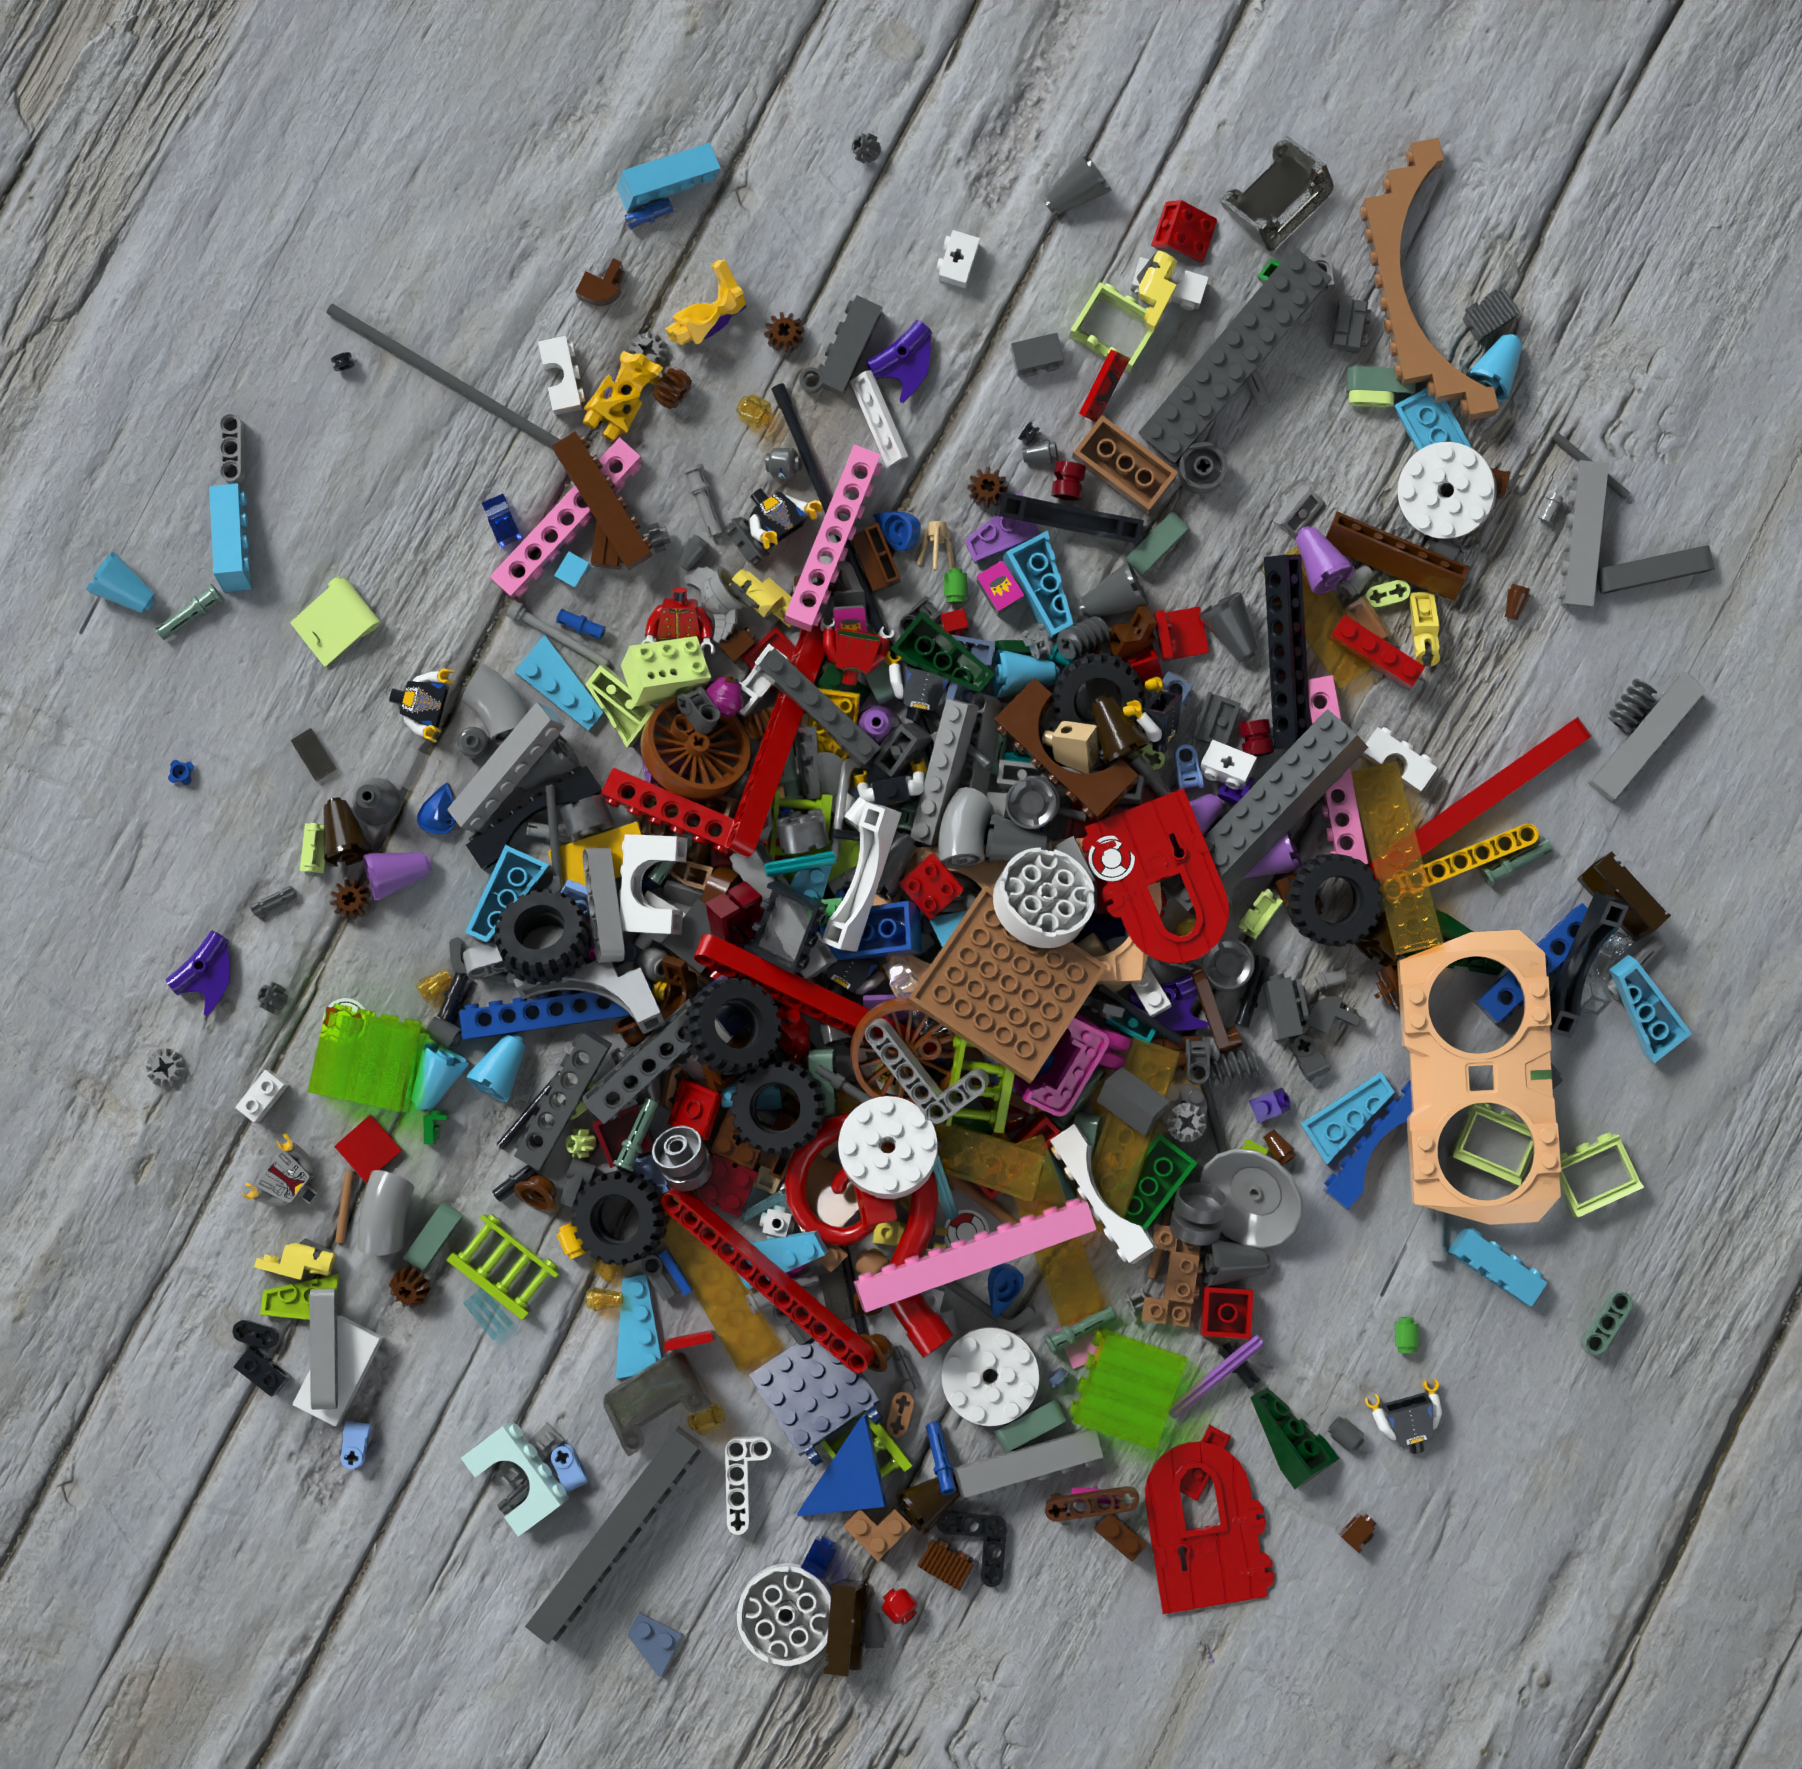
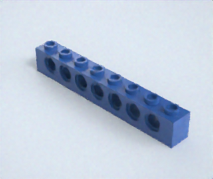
M648 983V986L652 992V984ZM574 990L561 991L560 996L551 997L550 993L536 995L537 1000L527 1001V998H513V1003L503 1004V1000L488 1002V1007L479 1008V1004L465 1005V1010L459 1011L463 1040L629 1017L631 1015L612 1000L609 1008L601 1009L599 1000L602 996L585 991L584 993L575 994ZM580 999H584L587 1002V1009L582 1013L577 1012L575 1009V1003ZM559 1002L563 1005V1013L559 1016H554L551 1008L553 1004ZM532 1006H537L540 1014L538 1018L531 1020L527 1014L528 1009ZM509 1009L514 1010L516 1014L515 1020L511 1023H507L504 1020V1013ZM484 1013H489L492 1017V1022L484 1027L480 1023V1017Z

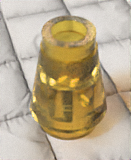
M443 969L420 979L415 987L425 1001L430 998L433 1000L452 981V978Z
M594 1287L586 1293V1306L594 1312L623 1305L622 1292Z

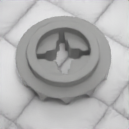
M646 332L638 334L631 341L629 353L644 354L640 346L648 347L652 344V351L656 356L648 354L646 357L653 363L662 365L667 356V347L664 340L658 334Z
M167 1048L156 1050L149 1056L145 1065L149 1079L153 1084L161 1087H169L178 1083L185 1070L184 1061L180 1054ZM162 1061L165 1064L174 1063V1065L168 1068V1075L165 1072H156L162 1066Z
M1190 1103L1179 1104L1168 1115V1130L1179 1141H1195L1202 1136L1206 1128L1205 1115L1196 1105ZM1193 1114L1191 1123L1195 1130L1186 1127L1180 1131L1183 1123L1178 1116L1188 1118Z

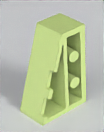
M599 665L585 685L611 721L610 723L614 729L617 730L627 748L633 747L642 735L647 720L657 706L655 704L634 706L627 682L606 665Z

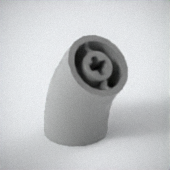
M485 663L476 671L461 699L462 703L470 707L479 716L488 731L490 740L494 742H503L528 713L524 702L514 688L499 673Z
M964 787L958 789L950 799L942 818L938 840V856L948 869L971 867L980 864L985 859V833L994 810L990 800L982 792L974 788Z
M374 1170L371 1172L363 1196L359 1218L358 1249L361 1252L376 1256L389 1255L400 1251L404 1247L406 1216L415 1188L408 1180L386 1171Z

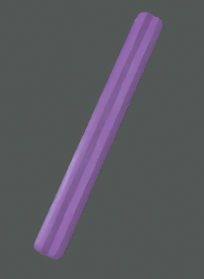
M1254 1335L1167 1407L1169 1415L1172 1418H1177L1264 1346L1262 1338Z

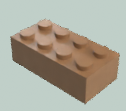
M1101 415L1072 455L1076 462L1085 465L1088 471L1147 515L1178 475L1175 469L1103 415Z

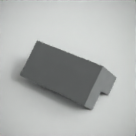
M1122 1066L1104 1082L1097 1099L1099 1104L1144 1136L1154 1129L1157 1119L1166 1112L1170 1103L1168 1099Z

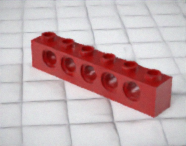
M612 768L601 791L607 804L616 808L622 805L628 808V813L640 817L641 814L649 817V822L657 826L666 824L671 827L670 830L681 836L684 833L693 836L692 840L699 844L705 845L706 842L715 846L714 850L727 855L728 852L735 853L726 848V841L734 821L733 818L619 769ZM627 790H635V795L631 799L624 798ZM649 799H657L655 807L646 808L645 805ZM671 808H678L679 812L676 817H667V813ZM692 818H700V824L697 827L689 826V821ZM714 827H722V833L719 836H711V830Z

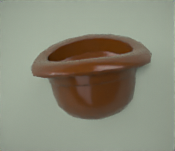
M631 1016L618 1021L612 1030L615 1034L619 1033L624 1042L629 1045H639L652 1033L650 1031L643 1034Z
M536 1175L530 1177L527 1181L515 1184L514 1192L522 1202L545 1213L556 1212L557 1205L554 1199L557 1189L550 1179Z
M864 1333L858 1335L875 1352V1358L868 1366V1369L875 1372H885L888 1367L887 1362L893 1355V1346L889 1339L883 1334L878 1333L870 1336ZM858 1356L860 1360L864 1361L861 1356Z

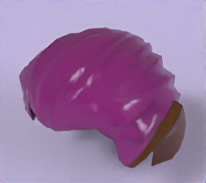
M732 676L719 677L707 687L706 693L719 709L721 716L730 718L743 708L741 697L742 685L736 682Z

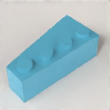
M707 143L623 170L616 188L626 213L643 207V205L653 203L680 191L688 190L700 183H710L716 179L721 168L711 143Z
M238 483L209 486L214 576L224 593L252 590L248 551L249 539L246 531L248 518L244 511V506H247L246 493L241 491Z
M1047 530L1007 551L1002 559L1025 595L1024 598L1037 622L1044 624L1042 630L1048 631L1050 636L1048 641L1056 638L1060 631L1073 626V621L1066 595L1063 592L1061 577L1057 570L1055 555L1051 548Z
M505 845L465 933L487 943L492 942L496 935L495 925L497 922H500L498 918L502 911L506 912V906L511 901L516 902L518 896L522 894L524 896L529 895L530 891L537 887L552 866Z
M1627 955L1609 969L1645 1057L1655 1064L1689 1037L1692 1032L1637 960Z
M1472 1227L1470 1229L1462 1228L1447 1252L1525 1305L1532 1307L1547 1284L1542 1279L1544 1275L1534 1268L1528 1270L1522 1265L1523 1261L1513 1254L1508 1256L1502 1252L1503 1247L1492 1240L1489 1243L1482 1238L1483 1234Z

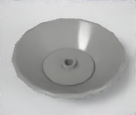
M1232 1149L1217 1154L1204 1166L1199 1182L1219 1188L1227 1197V1205L1220 1232L1225 1238L1237 1244L1266 1249L1283 1244L1297 1231L1303 1215L1301 1193L1292 1175L1275 1159L1255 1150Z

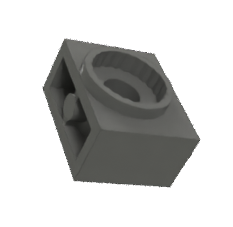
M916 722L900 724L882 741L881 748L879 749L880 754L874 763L890 777L907 775L911 769L910 762L918 760L932 740V737Z

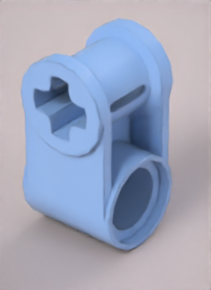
M1190 745L1178 747L1174 752L1178 789L1197 786L1203 788V778L1196 750ZM1186 749L1191 753V760L1189 762H1182L1180 760L1179 752ZM1194 778V780H1189V781H1185V780H1184V779Z
M352 1421L345 1422L341 1451V1463L345 1468L355 1469L362 1466L365 1462L371 1424ZM355 1451L354 1454L359 1459L352 1464V1460L348 1459V1455Z
M565 1443L559 1444L551 1454V1461L558 1474L560 1483L564 1486L566 1493L589 1483V1479L572 1446ZM560 1451L563 1454L568 1453L566 1461L563 1458L558 1459L557 1456L560 1454Z

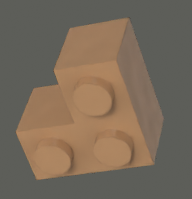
M894 1506L879 1523L864 1509L856 1510L844 1522L843 1527L878 1561L912 1527V1523Z

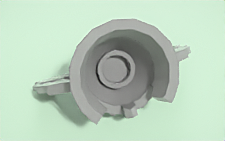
M718 566L716 571L708 567H697V570H690L689 575L684 576L686 584H693L701 590V607L714 616L715 634L713 639L719 644L721 639L726 640L729 633L733 632L734 625H737V610L747 608L748 605L744 602H738L737 596L730 594L726 589L725 584L732 583V578L734 577L728 570Z

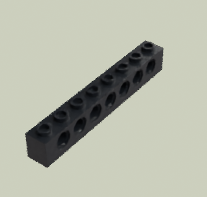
M1301 555L1264 557L1274 749L1290 748L1310 728Z

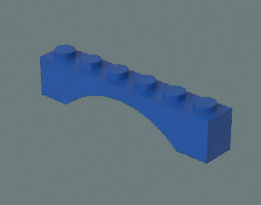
M1410 1080L1401 1089L1402 1096L1398 1100L1394 1098L1385 1109L1388 1113L1383 1119L1378 1117L1370 1126V1129L1373 1131L1366 1138L1363 1135L1354 1147L1357 1150L1353 1155L1347 1154L1339 1165L1342 1168L1336 1175L1332 1173L1325 1180L1324 1184L1326 1187L1323 1191L1345 1209H1349L1364 1191L1366 1166L1371 1153L1379 1141L1389 1131L1407 1122V1118L1412 1112Z

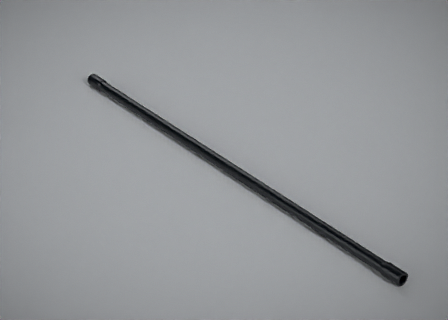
M778 384L772 387L771 390L778 407L784 415L826 515L832 498L793 409L785 384ZM834 535L835 538H836L837 543L840 542V541H841L840 537L837 536V535ZM847 540L845 548H848L845 561L852 565L859 583L865 592L866 612L874 631L878 634L880 629L884 627L883 633L889 636L851 543ZM890 640L888 651H890V657L896 660L895 652L890 649L893 646L892 640ZM922 713L920 721H913V723L916 722L931 735ZM933 740L925 748L929 761L934 748Z

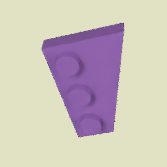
M995 516L965 540V544L974 564L1015 548L1040 535L1034 523Z

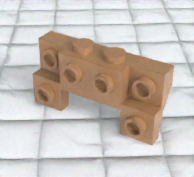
M1154 1224L1153 1241L1158 1247L1157 1249L1167 1250L1169 1255L1163 1299L1144 1296L1141 1321L1189 1327L1194 1298L1198 1299L1200 1284H1196L1197 1274L1201 1275L1203 1260H1199L1200 1245L1189 1244L1176 1238L1170 1231L1169 1226Z

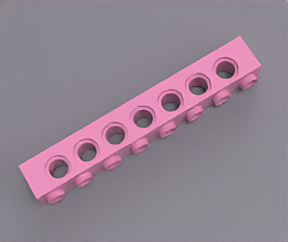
M620 437L599 459L603 466L599 470L604 477L609 475L615 485V488L612 489L615 493H618L626 484L624 480L630 474L632 476L635 475L642 467L640 464L642 462L641 456ZM615 463H621L623 469L619 473H612L610 471L611 466ZM576 486L562 498L490 576L512 599L516 596L521 597L528 589L527 584L532 579L537 580L545 570L543 567L549 561L552 563L561 554L559 550L565 544L569 545L577 537L576 532L580 527L585 528L592 521L593 514L589 507L580 508L578 506L579 500L583 497ZM564 516H574V522L568 526L563 525L562 519ZM549 533H557L558 538L555 542H546V536ZM538 549L542 551V555L538 560L530 559V553L533 550ZM518 567L525 568V574L521 578H516L513 575L514 570Z
M854 444L786 611L784 622L811 632L813 625L818 627L823 614L819 610L822 604L827 605L831 595V591L828 590L831 582L835 584L840 570L836 569L839 561L844 562L848 548H845L847 540L852 541L856 533L857 527L853 526L856 518L861 520L866 507L862 503L865 497L870 498L874 487L873 484H870L873 476L878 477L883 464L879 463L881 454ZM857 471H862L866 474L867 477L864 479H859L854 475V473ZM853 492L858 498L856 500H849L846 494ZM844 513L848 515L849 520L840 521L837 515ZM830 535H837L841 541L833 543L828 537ZM828 556L832 559V563L823 564L820 558ZM819 577L824 583L816 586L811 582V579ZM812 599L815 605L813 607H806L802 601Z
M1333 675L1308 679L1310 727L1327 709L1341 720ZM1316 697L1322 698L1325 701V708H1316L1313 704V699ZM1349 767L1323 794L1324 804H1321L1323 818H1327L1329 827L1325 828L1327 841L1332 842L1333 851H1330V853L1351 856L1367 865L1368 860ZM1332 791H1339L1342 794L1343 800L1341 803L1332 801ZM1336 815H1344L1347 818V825L1344 827L1337 825L1335 822ZM1341 838H1348L1351 841L1352 846L1350 850H1344L1340 847Z

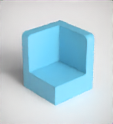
M568 551L554 576L557 580L576 587L583 574H588L591 565L589 562Z

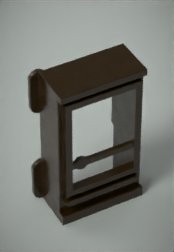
M1611 851L1596 860L1577 880L1591 896L1594 895L1595 891L1615 896L1629 906L1620 927L1634 942H1637L1656 931L1671 915L1669 913L1665 914L1664 908L1625 866L1622 867L1620 865V861L1614 859L1616 855Z
M841 1579L831 1584V1588L835 1589L831 1590L826 1653L829 1655L825 1659L828 1661V1665L824 1667V1674L848 1677L849 1670L857 1671L862 1668L864 1644L861 1643L863 1609L867 1608L869 1582Z

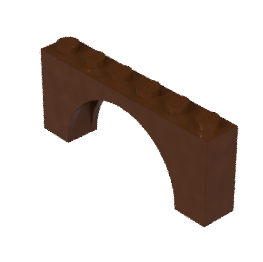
M1034 678L994 718L997 725L995 729L1004 738L1009 736L1014 741L1012 745L1021 754L1026 752L1031 757L1029 761L1039 771L1043 768L1049 774L1047 778L1056 787L1060 784L1066 790L1064 794L1073 803L1078 801L1083 806L1081 810L1090 819L1095 817L1100 821L1140 781L1139 775L1122 759L1113 766L1095 773L1072 772L1052 761L1042 747L1040 727L1043 715L1053 701V696L1051 692Z

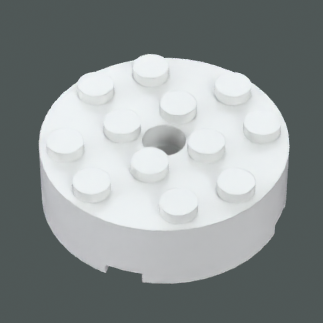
M1455 442L1434 443L1416 452L1405 464L1398 482V500L1406 519L1420 532L1436 538H1457L1471 533L1485 522L1496 500V479L1487 460L1471 447ZM1447 483L1451 484L1454 488V493L1450 497H1444L1441 493V488Z
M1041 847L1031 848L1018 853L1008 862L995 884L993 904L1001 924L1019 941L1034 947L1054 948L1069 943L1083 929L1094 910L1093 892L1095 890L1086 870L1071 856L1058 850L1048 851L1041 850Z
M885 1096L862 1103L849 1114L839 1135V1156L845 1174L858 1189L877 1198L895 1199L915 1192L929 1179L937 1161L938 1144L932 1122L924 1116L917 1105L903 1098ZM885 1143H891L895 1146V1150L888 1154L882 1152L881 1149Z
M994 1326L975 1328L964 1333L947 1351L942 1365L943 1390L952 1408L966 1420L983 1426L1003 1425L1021 1416L1033 1402L1039 1385L1038 1364L1030 1347L1017 1334ZM987 1369H993L997 1373L996 1380L993 1382H987L983 1378V1373Z
M776 1564L757 1573L744 1588L737 1609L738 1630L747 1648L761 1660L782 1666L801 1664L816 1656L827 1644L831 1591L828 1585L817 1573L798 1564ZM782 1609H789L792 1611L793 1618L789 1621H784L780 1618L779 1612Z

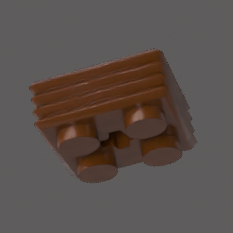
M726 1108L709 1152L753 1170L761 1151L748 1146V1142L741 1143L740 1146L736 1144L737 1140L734 1139V1135H739L740 1133L738 1129H734L732 1124L734 1118L733 1115H730V1108ZM761 1121L764 1126L771 1129L772 1126Z

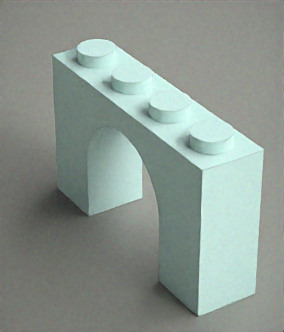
M512 1420L461 1457L474 1477L498 1461L514 1462L525 1471L530 1484L529 1494L523 1503L504 1517L518 1537L569 1499L564 1486L557 1482L552 1475L550 1467L543 1463L537 1455L536 1448L529 1444L523 1436L522 1429Z

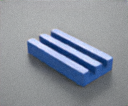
M665 1250L660 1253V1259L683 1295L685 1296L693 1291V1287L670 1251Z

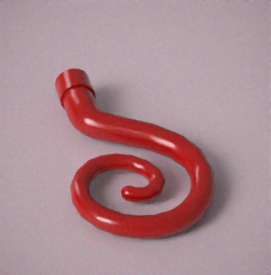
M850 1113L833 1116L825 1120L822 1129L818 1130L816 1138L810 1141L804 1148L794 1152L788 1163L785 1178L786 1201L795 1221L805 1232L817 1230L823 1242L830 1245L847 1246L861 1242L875 1230L874 1228L864 1231L862 1219L855 1225L845 1228L829 1225L819 1220L807 1202L806 1185L809 1168L816 1156L826 1146L839 1140L841 1128ZM891 1143L883 1145L892 1152L895 1150V1146ZM843 1168L836 1173L831 1184L832 1191L838 1195L844 1193L847 1184L850 1182ZM932 1171L924 1185L912 1193L908 1222L890 1264L895 1263L896 1266L905 1264L904 1260L915 1255H918L919 1258L924 1257L934 1231L939 1197L934 1171ZM921 1293L889 1304L893 1314L907 1331L906 1336L923 1358L954 1336L939 1313L933 1311Z

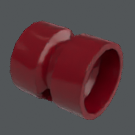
M1057 461L1054 472L1057 480L1053 481L1051 496L1062 500L1080 501L1083 490L1080 482L1084 481L1086 466L1076 462Z
M1269 719L1253 720L1238 724L1240 738L1245 739V742L1242 744L1243 752L1255 757L1274 753L1273 740L1268 738V735L1271 733Z

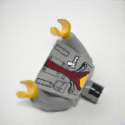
M283 1134L284 1138L288 1140L287 1143L280 1144L279 1141H276L281 1152L261 1177L256 1187L251 1183H245L247 1187L251 1188V1191L248 1194L241 1192V1195L246 1199H254L272 1206L293 1204L299 1197L308 1204H311L318 1195V1192L308 1185L314 1177L311 1173L313 1167L308 1154L296 1143H293L288 1134Z

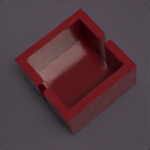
M744 881L728 890V895L722 893L706 902L711 935L740 947L746 943V940L732 928L735 926L748 940H753L756 932L752 930V926L756 921L762 919L764 910L760 908L763 901L762 895L748 882Z
M638 1104L621 1110L618 1115L620 1118H615L612 1121L608 1120L605 1124L600 1120L592 1123L610 1168L616 1167L613 1162L618 1159L623 1148L621 1144L624 1140L628 1139L641 1108ZM649 1128L641 1144L643 1151L637 1157L652 1151L654 1139Z
M713 1154V1172L707 1182L699 1187L696 1197L713 1207L719 1203L721 1204L720 1210L736 1217H741L759 1172L739 1164L737 1168H734V1162Z

